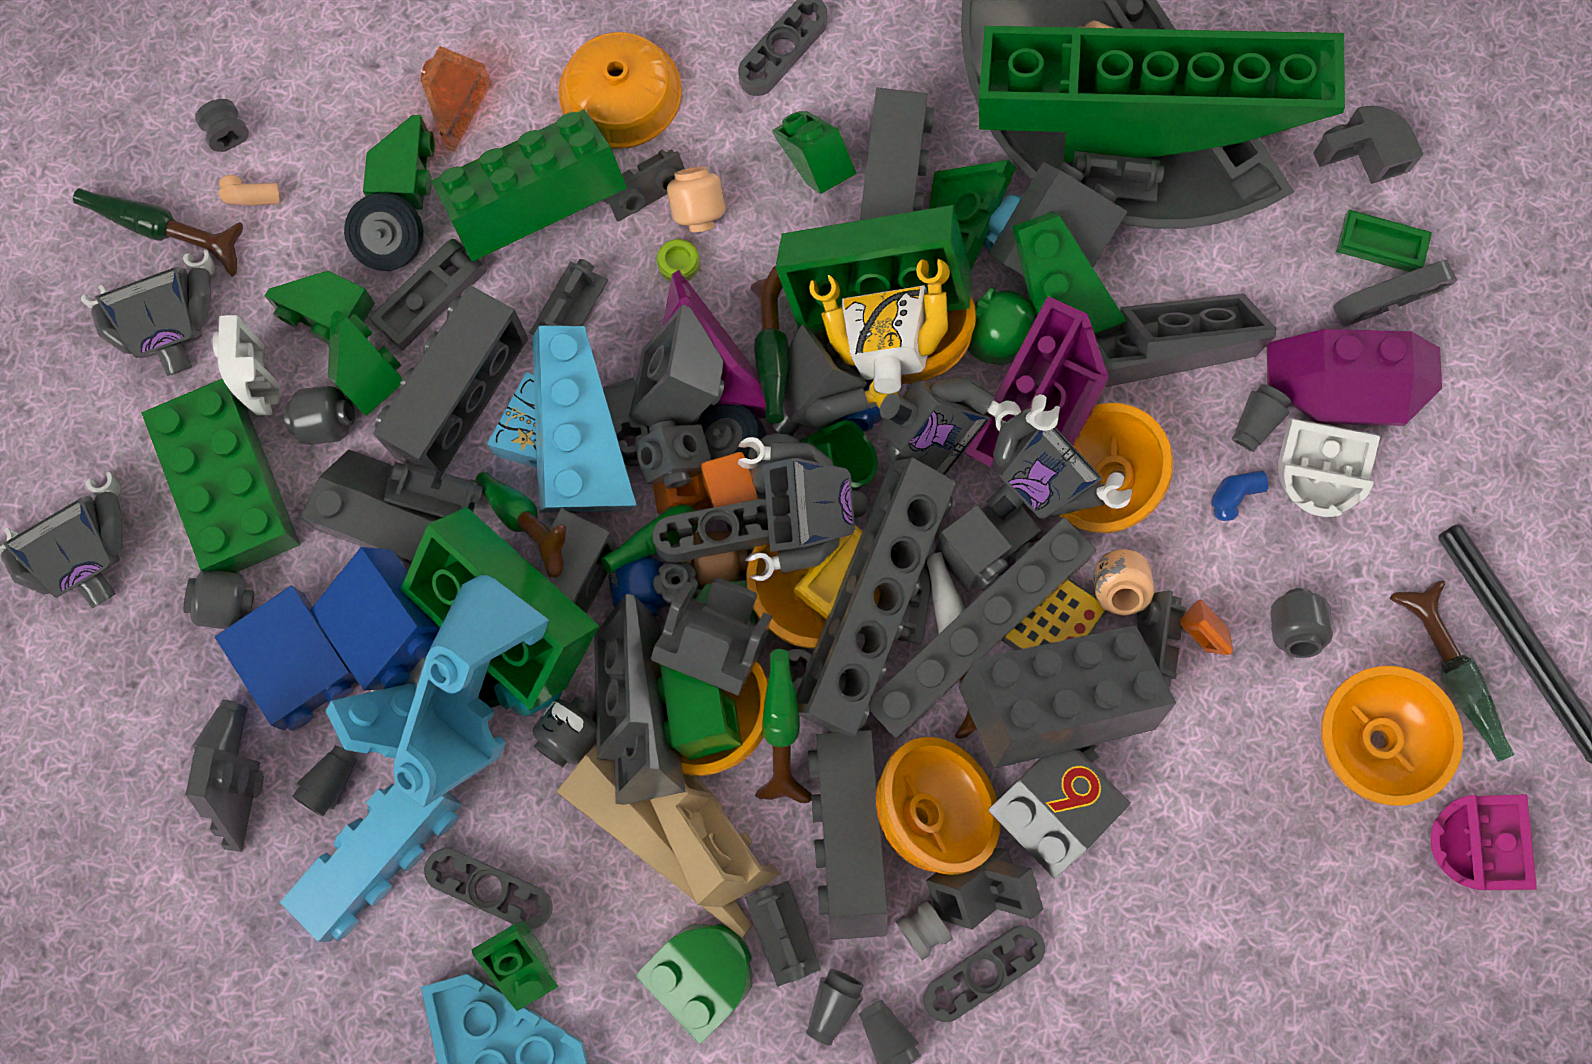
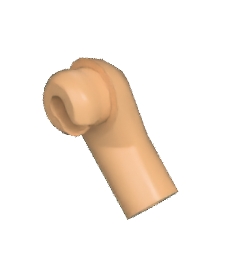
M225 175L219 180L220 190L218 195L228 205L255 206L279 204L277 183L242 184V180L236 175Z

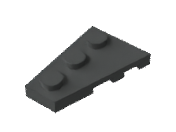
M195 746L185 795L201 817L211 818L210 830L214 836L223 837L221 843L223 849L242 852L253 798H257L260 795L263 787L264 776L263 772L259 770L260 762L216 748Z

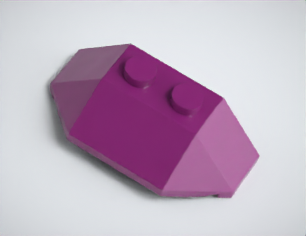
M677 270L671 277L662 327L682 304L690 307L724 361L721 380L724 381V390L719 401L715 405L710 404V407L712 408L720 404L742 405L751 410L758 418L766 419L765 401L757 372L707 308L680 270Z
M1048 296L994 398V401L999 404L1004 401L1015 402L1022 412L1032 408L1035 396L1039 394L1044 395L1047 399L1043 411H1051L1055 406L1060 407L1058 423L1055 427L1072 446L1077 441L1110 379L1088 314ZM986 412L990 417L989 421L968 445L964 454L991 467L999 430L996 427L995 417ZM1007 414L1002 420L1007 422L1015 415Z
M1321 329L1273 341L1266 346L1268 385L1284 393L1291 400V405L1316 423L1405 426L1442 389L1440 347L1412 331Z

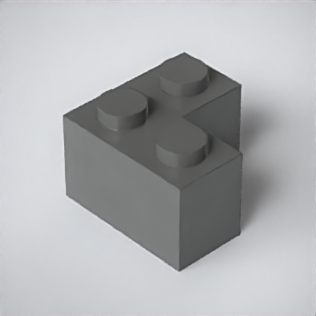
M989 504L982 509L976 505L941 532L935 553L942 552L945 565L967 592L977 585L983 591L1003 575L1001 571L1008 566L1007 562L1013 559L1017 562L1035 545L1034 541L1040 534L1041 529L1022 506L1004 521Z

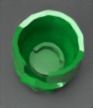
M990 287L974 303L976 323L968 351L981 362L1003 366L1014 361L1036 319V314L1031 303L1021 294L1009 290L995 292V288Z
M844 420L823 428V431H817L806 439L802 438L800 440L801 443L812 444L832 460L834 466L847 469L851 474L852 490H858L870 483L876 475L878 459L875 447L863 430L852 421Z

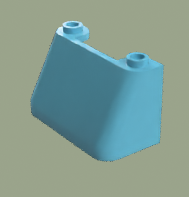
M480 575L464 583L459 589L426 656L394 760L393 770L396 785L422 807L429 805L501 757L506 741L500 736L494 739L488 725V720L493 718L495 711L478 698L490 660L521 642L532 645L541 640L549 622L545 616L488 575Z

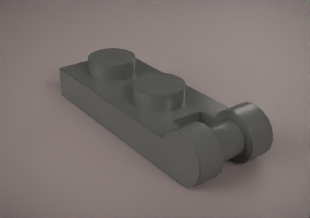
M456 239L447 241L369 317L371 322L402 351L451 304L456 296L460 295L469 285L475 284L486 272V266L479 259L472 262L465 253V247ZM454 265L458 270L450 277L445 270L449 266Z

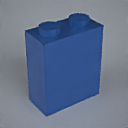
M360 547L310 609V612L364 691L382 690L404 685L410 677V672L422 658L427 656L440 629L429 616L400 591L408 571L395 552L390 549Z
M292 585L215 636L216 641L269 724L281 730L289 728L291 731L299 729L314 718L312 711L325 702L330 704L332 700L347 697L353 690L350 685L357 681L310 612L313 606L306 595Z

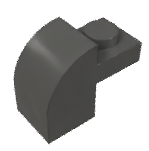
M1380 106L1358 107L1347 124H1341L1326 131L1323 134V139L1313 152L1319 167L1359 155L1371 184L1410 172L1424 155L1407 121L1396 112Z
M995 848L991 856L982 865L969 872L958 875L936 872L926 880L936 912L941 920L971 930L997 909L1028 919H1033L1044 909L1032 869L1013 864L1009 849Z

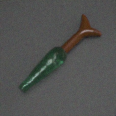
M1438 581L1431 584L1424 593H1393L1389 598L1390 600L1402 605L1423 622L1444 662L1441 668V677L1448 691L1489 745L1497 762L1514 756L1515 754L1505 737L1495 704L1482 672L1472 658L1460 654L1438 613V602L1445 582Z

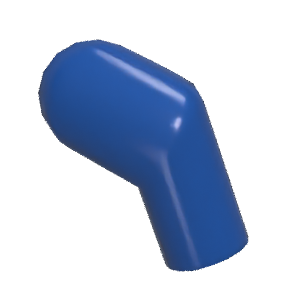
M1262 470L1224 478L1212 496L1211 505L1215 507L1214 516L1221 521L1234 520L1239 514L1237 506L1240 505L1245 495L1267 492L1268 480L1266 473Z

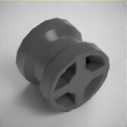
M212 100L200 107L195 114V121L202 131L207 132L206 141L213 151L226 152L245 142L249 136L245 123L237 119L238 110L231 100Z

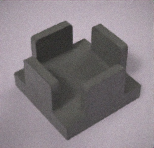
M718 577L714 579L706 603L691 599L694 584L685 581L670 606L663 633L654 646L651 660L739 696L766 644L772 615L763 612L757 625L752 623L750 617L757 599L756 592Z

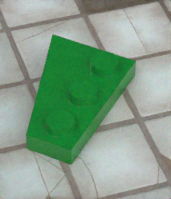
M1009 160L934 172L929 209L954 205L971 271L989 232L990 217L1000 206L1015 172L1016 166Z
M1052 211L1012 226L1030 302L1035 309L1036 317L1049 296L1088 314L1094 333L1126 322L1123 314L1058 214Z

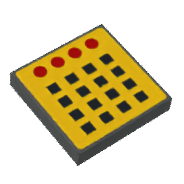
M1069 579L1001 641L1016 651L1091 635L1107 611L1101 607L1096 596Z

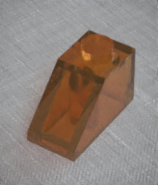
M439 46L433 59H428L423 66L421 83L444 144L448 150L455 152L486 95L491 81L483 63Z

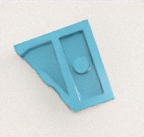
M409 683L332 700L326 709V713L344 750L365 754L377 752L384 757L395 759L417 689L415 684Z

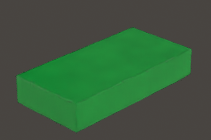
M1348 210L1344 217L1336 252L1411 272L1424 267L1432 232Z

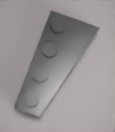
M876 87L860 220L922 210L924 193L915 191L917 175L926 176L929 150L921 149L923 133L931 134L934 108L926 107L928 93Z
M857 731L856 736L837 733L816 734L817 750H809L808 759L810 778H819L820 794H811L813 823L822 822L823 839L814 840L816 868H825L826 885L818 886L819 914H829L830 940L886 936L888 909L881 831L876 809L877 786L872 731Z

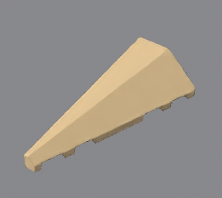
M597 745L594 746L556 792L696 901L651 801L645 800L626 805L616 804L614 760L597 759ZM736 900L722 907L701 905L741 938L745 936L752 926Z
M683 774L686 792L650 799L697 905L722 907L770 883L780 875L773 864L767 866L758 863L748 848L752 843V839L745 831L741 834L737 832L722 810L724 806L698 776Z

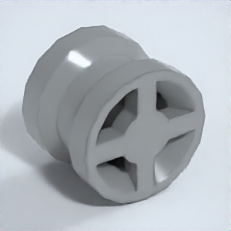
M927 900L918 905L917 912L911 917L902 916L895 921L922 961L930 956L931 948L938 943L947 944L953 939L947 927Z

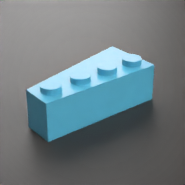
M539 326L532 337L539 513H559L561 508L568 512L628 511L637 505L585 326Z
M396 783L384 790L382 788L377 789L366 802L369 806L367 809L369 814L364 820L359 818L347 824L334 841L333 846L337 851L332 856L325 853L318 857L283 897L280 903L318 942H331L334 938L337 941L342 940L359 923L355 916L367 903L371 906L376 905L389 893L393 887L389 880L401 868L404 871H408L421 860L426 853L422 846L434 834L438 837L444 835L457 822L459 816L455 812L462 804L449 791L429 805L422 807L408 794L402 792Z

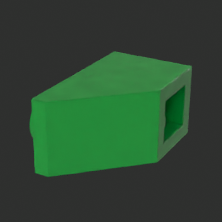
M808 111L792 113L783 119L782 125L772 130L773 135L805 183L818 193L822 194L857 174L839 129Z
M411 115L366 153L363 184L365 196L375 193H390L405 199L416 210H423L424 196L431 194V173L429 170H426L427 157L434 156L435 138L433 132L428 131L421 115Z
M328 270L269 288L264 295L275 308L273 314L278 319L293 327H297L299 322L312 328L310 332L315 337L328 344L330 342L331 315L335 311L339 310L348 318L355 313L364 322L375 304L365 288Z
M337 310L331 315L328 377L357 409L367 416L399 388L402 377L396 370L402 365L386 347L383 346L380 350H377L367 338L373 333L355 313L348 318Z
M660 664L662 677L658 679V690L667 708L668 720L664 722V733L669 746L689 760L742 746L735 702L718 687Z
M525 921L508 927L471 949L475 959L516 1011L559 987L546 951Z

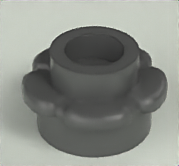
M667 562L659 568V575L654 577L653 586L655 592L661 594L665 601L672 603L685 581L694 584L693 596L698 588V581L695 579L697 573L694 567L687 562H682L681 564ZM674 578L680 579L678 584H672Z

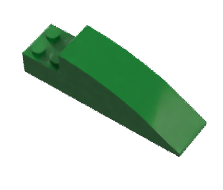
M1025 26L984 27L979 87V130L1065 132L1064 162H1073L1075 151L1132 158H1148L1242 143L1339 115L1345 109L1344 33Z

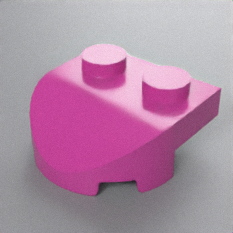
M1527 794L1464 796L1452 801L1435 819L1431 830L1432 852L1439 867L1451 879L1463 886L1477 890H1537Z

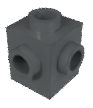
M672 420L659 422L649 428V434L634 442L645 483H665L667 489L681 487L692 481L691 478L702 473L701 464L711 460L701 425L676 426L675 421Z

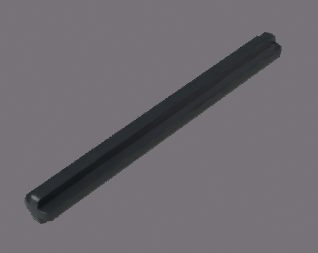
M1456 524L1443 531L1438 536L1439 541L1587 762L1592 763L1591 715L1464 527Z

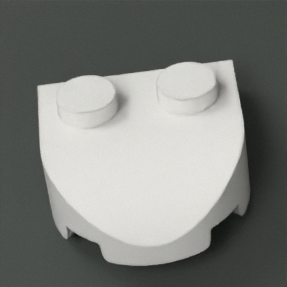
M238 315L219 316V331H216L213 335V350L218 358L219 371L225 384L256 416L272 415L271 405L278 404L280 400V383L264 368L265 344Z
M1289 417L1278 460V474L1284 491L1296 505L1310 514L1322 517L1342 515V512L1352 508L1358 502H1363L1373 487L1374 481L1370 480L1380 436L1373 433Z

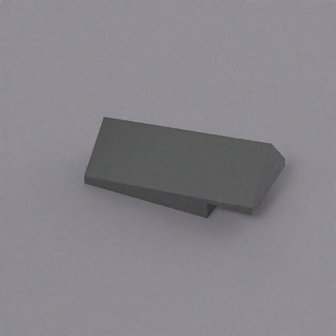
M1245 294L1120 307L1126 322L1094 333L1110 378L1105 387L1256 357L1276 337L1277 328Z
M630 594L624 595L594 636L597 759L614 760L616 804L621 805L686 792L680 753L669 746L664 733V722L668 720L666 704L662 701L658 690V679L662 677L661 666L659 663L651 660L654 646L662 635L661 623L635 595Z

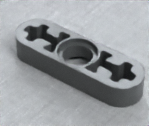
M796 0L745 56L738 67L739 84L743 91L752 96H762L769 93L818 39L827 26V7L822 0ZM812 12H815L816 22L811 19L807 20L801 27L800 35L797 29L802 23V13L810 15ZM779 39H788L795 46L792 52L785 55L774 52L771 47ZM766 56L769 63L764 69V80L757 77L751 81L750 70L756 73L759 72L765 65Z
M1441 260L1355 292L1338 301L1333 308L1341 325L1347 327L1390 311L1388 307L1397 304L1400 307L1443 291L1453 285L1457 278L1448 260Z
M756 499L665 517L653 529L652 537L655 551L665 561L681 562L770 544L769 531L762 530L759 524H754L757 522L758 512H766L767 516L766 499ZM743 516L746 534L740 536L739 521L737 517ZM722 520L731 526L732 532L725 540L715 541L707 536L705 532L707 526L713 521ZM698 525L701 544L695 545L692 526ZM677 531L678 536L683 537L680 539L679 547L671 548L669 541H665L668 539V532Z
M437 850L429 856L425 863L424 875L431 887L507 922L516 924L525 921L530 929H535L544 925L552 914V900L544 889L457 850ZM450 857L455 859L453 867L466 874L470 872V865L477 867L476 871L467 881L465 894L459 891L465 882L456 878H447L444 883L439 881L442 874L436 870L439 862L447 863ZM494 875L501 883V893L495 901L486 903L477 895V884L484 876ZM512 883L519 887L514 892V896L530 900L533 894L538 896L537 905L542 908L540 916L531 915L528 921L522 918L524 910L514 904H508L507 913L500 909L509 899Z
M1028 926L1011 928L930 982L923 995L926 1011L934 1019L941 1022H952L960 1018L1037 966L1045 954V943L1038 931ZM1016 935H1019L1022 939L1032 938L1035 944L1030 948L1032 957L1026 960L1023 956H1017L1009 961L1008 964L1014 968V971L1007 975L1003 962L992 953V950L1000 946L1002 955H1005L1015 948L1016 945L1013 938ZM981 959L991 961L997 970L995 982L986 988H980L975 985L970 975L973 964ZM961 972L965 985L976 996L972 1000L967 1001L966 993L963 992L953 999L952 1002L955 1009L952 1012L948 1013L944 1008L935 1010L932 1004L937 1000L935 990L942 986L948 992L959 986L960 984L953 979V976Z

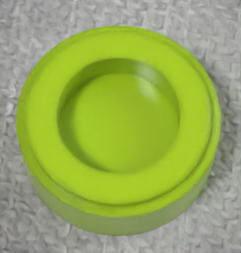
M673 239L661 246L657 254L659 272L666 280L671 282L672 274L680 270L686 280L689 281L699 270L700 260L697 249L692 243L683 239Z

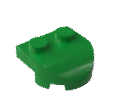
M694 923L681 930L664 944L635 976L701 1045L749 994L753 984L750 967L752 956L743 939L730 928L722 924L713 926L706 924L697 925V923Z

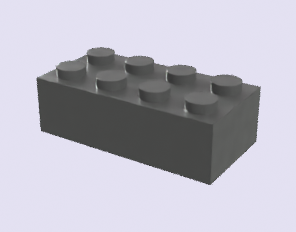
M471 285L467 287L462 296L458 295L453 299L447 311V320L439 332L435 331L429 336L424 345L423 357L415 369L411 368L405 373L400 382L399 394L391 406L387 405L381 410L376 419V429L373 434L394 458L403 463L405 460H408L412 464L436 470L435 478H441L529 339L515 309Z
M1136 625L974 659L959 686L960 693L994 768L1156 730L1176 704Z

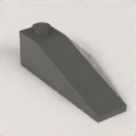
M348 449L318 478L301 519L317 531L361 547L393 550L400 561L411 564L427 525L443 517L384 501L391 465Z

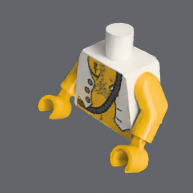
M922 259L917 264V276L921 281L928 284V292L925 285L861 295L843 298L842 306L838 307L836 299L840 294V286L834 278L828 275L831 291L826 296H820L816 281L812 280L810 283L811 295L822 302L825 309L821 314L830 344L847 365L857 367L861 377L866 380L874 379V389L880 393L892 394L899 391L901 388V375L921 372L925 368L927 356L933 353L948 330L946 292H942L941 285L949 278L950 270L943 260L938 259V273L933 278H930L928 274V261Z

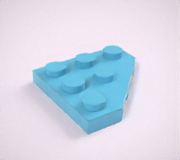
M471 973L421 987L437 1064H589L582 1040L526 1006L516 1011L501 991Z

